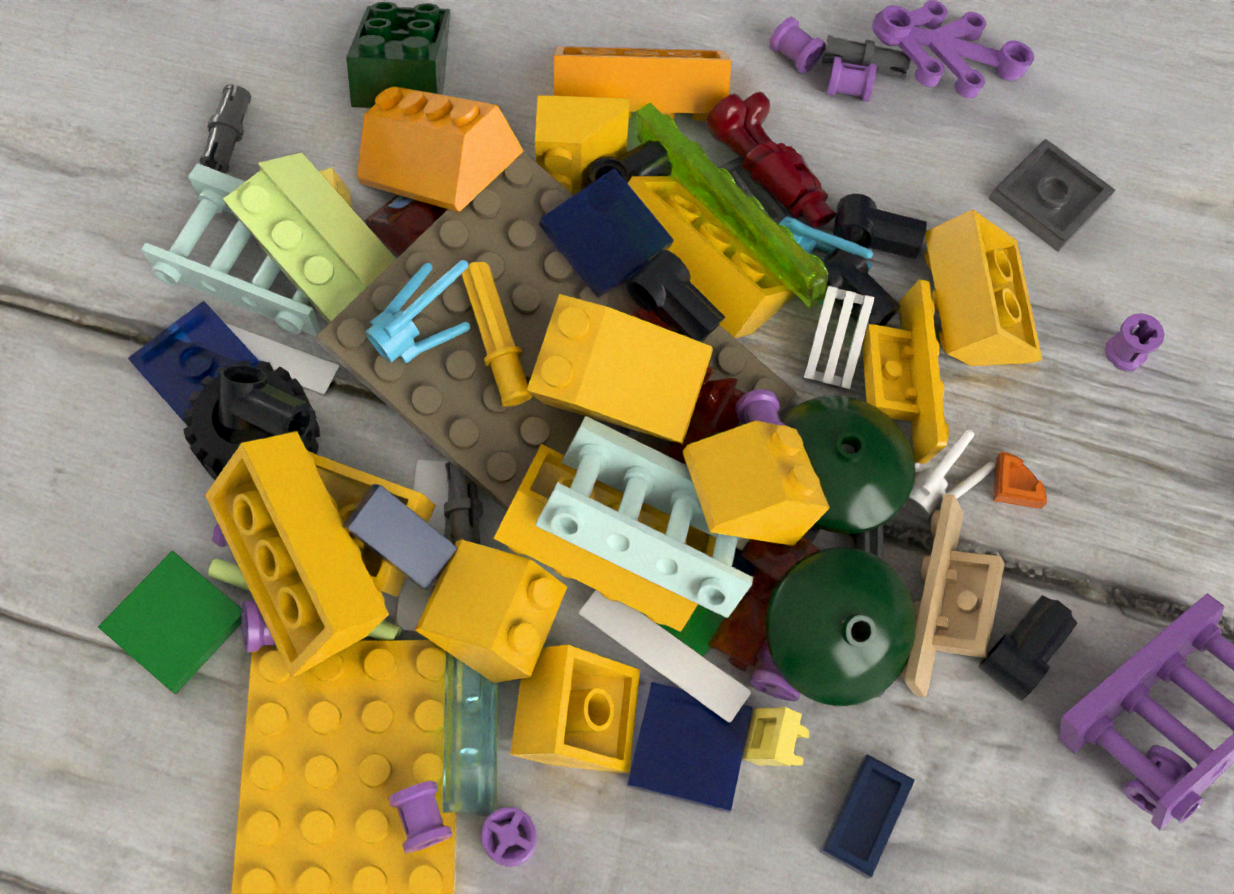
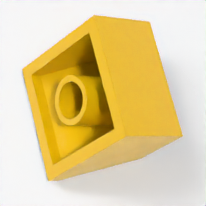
M537 95L535 128L536 163L572 195H582L585 193L588 186L589 169L597 159L603 157L618 158L627 153L629 98Z
M755 420L691 443L682 451L711 533L794 546L830 508L820 486V480L813 470L803 446V440L798 434L797 429Z
M466 540L456 541L455 546L458 548L445 565L415 630L493 683L531 677L568 586L529 558Z
M571 645L542 648L531 677L520 679L510 755L553 766L630 773L640 669Z

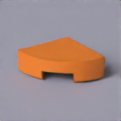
M1001 451L996 457L993 501L1042 509L1047 504V497L1041 480H1037L1034 474L1023 464L1024 461Z

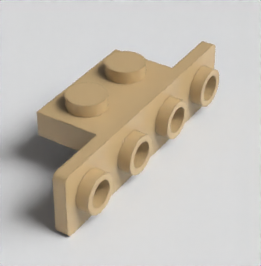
M944 494L941 509L933 512L931 519V536L934 539L931 555L926 554L924 556L921 566V580L925 584L921 601H916L913 605L916 619L915 640L909 660L901 676L905 679V683L913 694L918 697H927L936 651L987 658L1005 564L1001 556L957 551L963 522V511L955 495Z

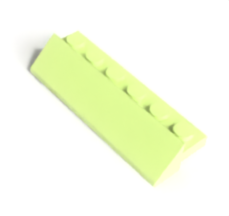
M302 152L259 162L260 171L223 198L232 213L255 237L260 247L329 324L387 269L396 258Z

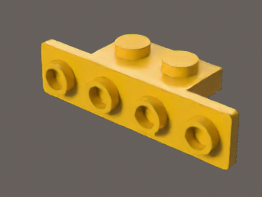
M919 279L899 302L901 305L899 309L901 329L868 324L862 342L866 402L883 411L891 419L911 422L915 463L926 464L947 446L949 426L945 422L944 383L940 379L938 363L940 345L935 337L933 319L935 303L931 299L929 281Z

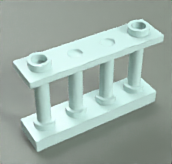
M197 163L188 178L196 192L199 204L172 247L167 251L145 243L141 249L152 267V274L169 285H176L179 282L273 319L281 328L290 333L300 334L303 331L317 336L321 331V327L313 308L310 307L311 303L299 290L296 291L292 299L269 291L281 269L268 255L251 283L228 275L252 235L240 220L234 226L210 267L187 259L215 213L225 211L233 214L226 206L223 198L246 182Z
M585 416L562 460L563 464L577 470L572 485L568 488L557 482L535 526L728 618L752 585V576L732 567L735 549L743 550L750 539L711 533L709 531L687 465ZM596 480L624 493L618 511L589 498ZM643 503L670 515L665 534L637 521ZM689 525L717 538L712 557L685 544Z

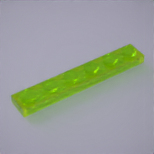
M651 103L636 111L638 141L643 144L650 139L654 142L658 140L667 150L668 157L673 165L672 174L804 304L811 309L824 300L829 273L823 262L816 255H809L795 241L793 234L786 226L778 225L766 214L762 204L755 197L744 193L735 184L731 174L724 168L719 169L706 156L701 145L696 141H690L678 129L675 121L669 115H663Z

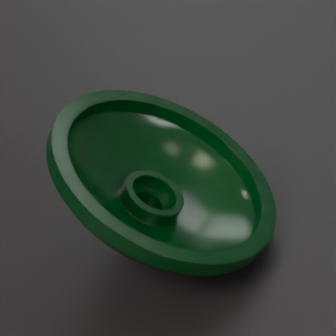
M823 396L797 405L780 420L786 426L797 429L830 507L813 525L814 527L840 534L862 533L882 526L891 520L903 507L914 483V457L910 444L902 430L883 411L855 398ZM842 444H848L852 446L856 450V453L851 454L846 452L843 449Z
M836 547L819 550L795 563L783 575L775 587L767 608L766 641L771 659L779 674L798 693L816 702L832 706H850L864 703L888 689L902 673L909 660L916 633L913 602L901 577L889 564L879 557L853 548ZM859 621L862 625V633L857 639H853L851 629L854 623Z

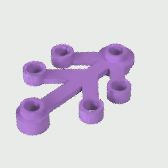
M929 0L925 2L923 7L911 12L901 6H887L875 16L872 22L873 32L882 43L889 46H899L917 65L914 75L920 84L927 87L936 86L945 71L944 65L938 59L930 57L921 45L929 47L958 78L955 83V90L958 94L969 99L977 97L985 84V79L980 72L972 69L962 57L995 66L996 73L1001 78L1009 81L1022 77L1034 61L1032 50L1019 41H1007L999 51L959 39L962 37L971 41L979 39L987 25L986 20L976 12H967L961 19L941 27L948 11L942 3L935 0ZM923 25V26H925V27H927V28H929V29H934V30L931 31V30H928V29L921 28L920 26Z

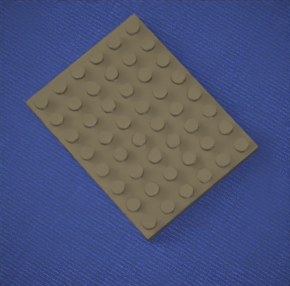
M524 151L460 212L448 209L316 336L319 345L506 512L540 445L543 444L565 455L585 416L542 404L534 396L519 405L511 407L502 406V398L492 369L484 364V358L487 356L461 275L412 319V322L419 331V335L413 340L417 343L463 322L470 324V330L418 354L407 364L400 357L392 363L387 362L370 343L365 331L372 326L370 322L387 308L414 274L425 263H431L433 266L432 271L402 306L401 311L409 307L459 261L466 260L468 265L476 261L486 262L490 266L515 345L522 348L523 355L520 357V361L528 385L559 294L607 306L678 333L659 313H648L637 305L627 290V281L648 261ZM720 325L702 342L712 346L713 352L683 444L639 432L636 440L685 465L687 464L682 451L687 445L744 425L737 418L735 412L737 400L744 394L758 389L774 392L779 401L778 415L797 394Z

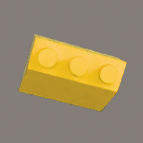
M973 209L927 230L925 238L928 250L925 251V261L933 276L935 289L932 291V299L940 314L942 330L939 333V338L944 351L969 366L1024 364L1043 360L1017 240Z

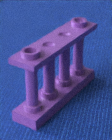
M1208 593L1067 711L1061 720L1058 740L1074 754L1087 742L1093 746L1100 744L1160 797L1151 823L1159 831L1173 818L1180 823L1187 820L1203 802V798L1199 795L1234 764V733L1214 750L1150 697V688L1162 679L1166 683L1173 681L1234 731V703L1186 666V657L1195 649H1198L1200 652L1209 651L1234 671V644L1221 635L1222 629L1218 626L1224 605ZM1125 710L1129 714L1136 712L1198 765L1181 781L1176 783L1113 729L1115 724L1113 720Z

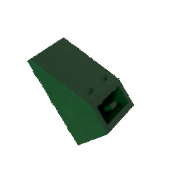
M378 2L372 6H367L346 56L351 107L372 108L376 104V97L390 87L443 95L450 9H439V6L431 3L418 4L414 8L397 7L392 2Z

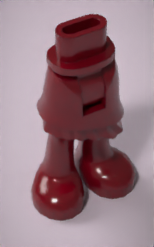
M757 92L743 101L738 94L734 93L716 104L706 118L705 127L717 141L723 143L744 159L742 168L751 172V180L767 189L788 210L787 212L797 218L803 217L812 228L828 224L835 217L836 213L825 202L828 194L822 189L818 178L808 167L801 154L797 153L792 146L773 142L762 127V123L767 118L771 109L768 97L763 92Z

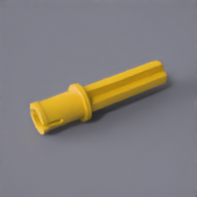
M472 262L461 276L487 356L484 358V364L492 369L502 398V406L511 407L522 404L533 398V395L527 391L528 384L520 361V357L523 355L522 348L515 345L490 266L486 262Z

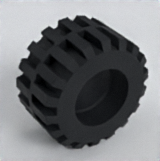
M249 360L238 361V365L252 366ZM259 361L257 368L266 372L268 376L267 384L307 402L308 408L313 409L296 378L292 379L289 372L280 366L274 371L270 362ZM228 364L218 368V371L221 373L222 369L229 367ZM207 375L200 382L204 389L201 392L193 390L188 399L193 408L184 409L183 420L188 427L184 428L183 431L185 439L191 446V451L208 474L216 480L240 444L230 443V437L234 429L223 426L218 420L220 375L214 379ZM316 414L314 427L309 430L303 442L306 450L317 454L319 448L315 438L320 437V427L316 421Z

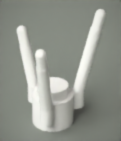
M968 429L963 433L934 470L924 468L922 472H917L921 464L915 463L913 487L907 501L903 505L907 511L918 518L928 519L935 510L941 509L944 494L955 495L956 499H958L996 468L994 462H988L948 493L945 492L948 483L943 476L974 437L973 430Z

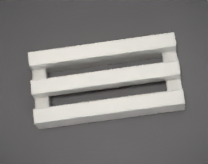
M831 286L827 287L804 378L850 389L875 297ZM836 298L844 301L825 372L823 373L816 371ZM853 303L860 304L861 308L842 377L835 376L834 373Z

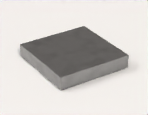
M1045 138L992 191L989 200L1059 252L1111 198L1115 189Z

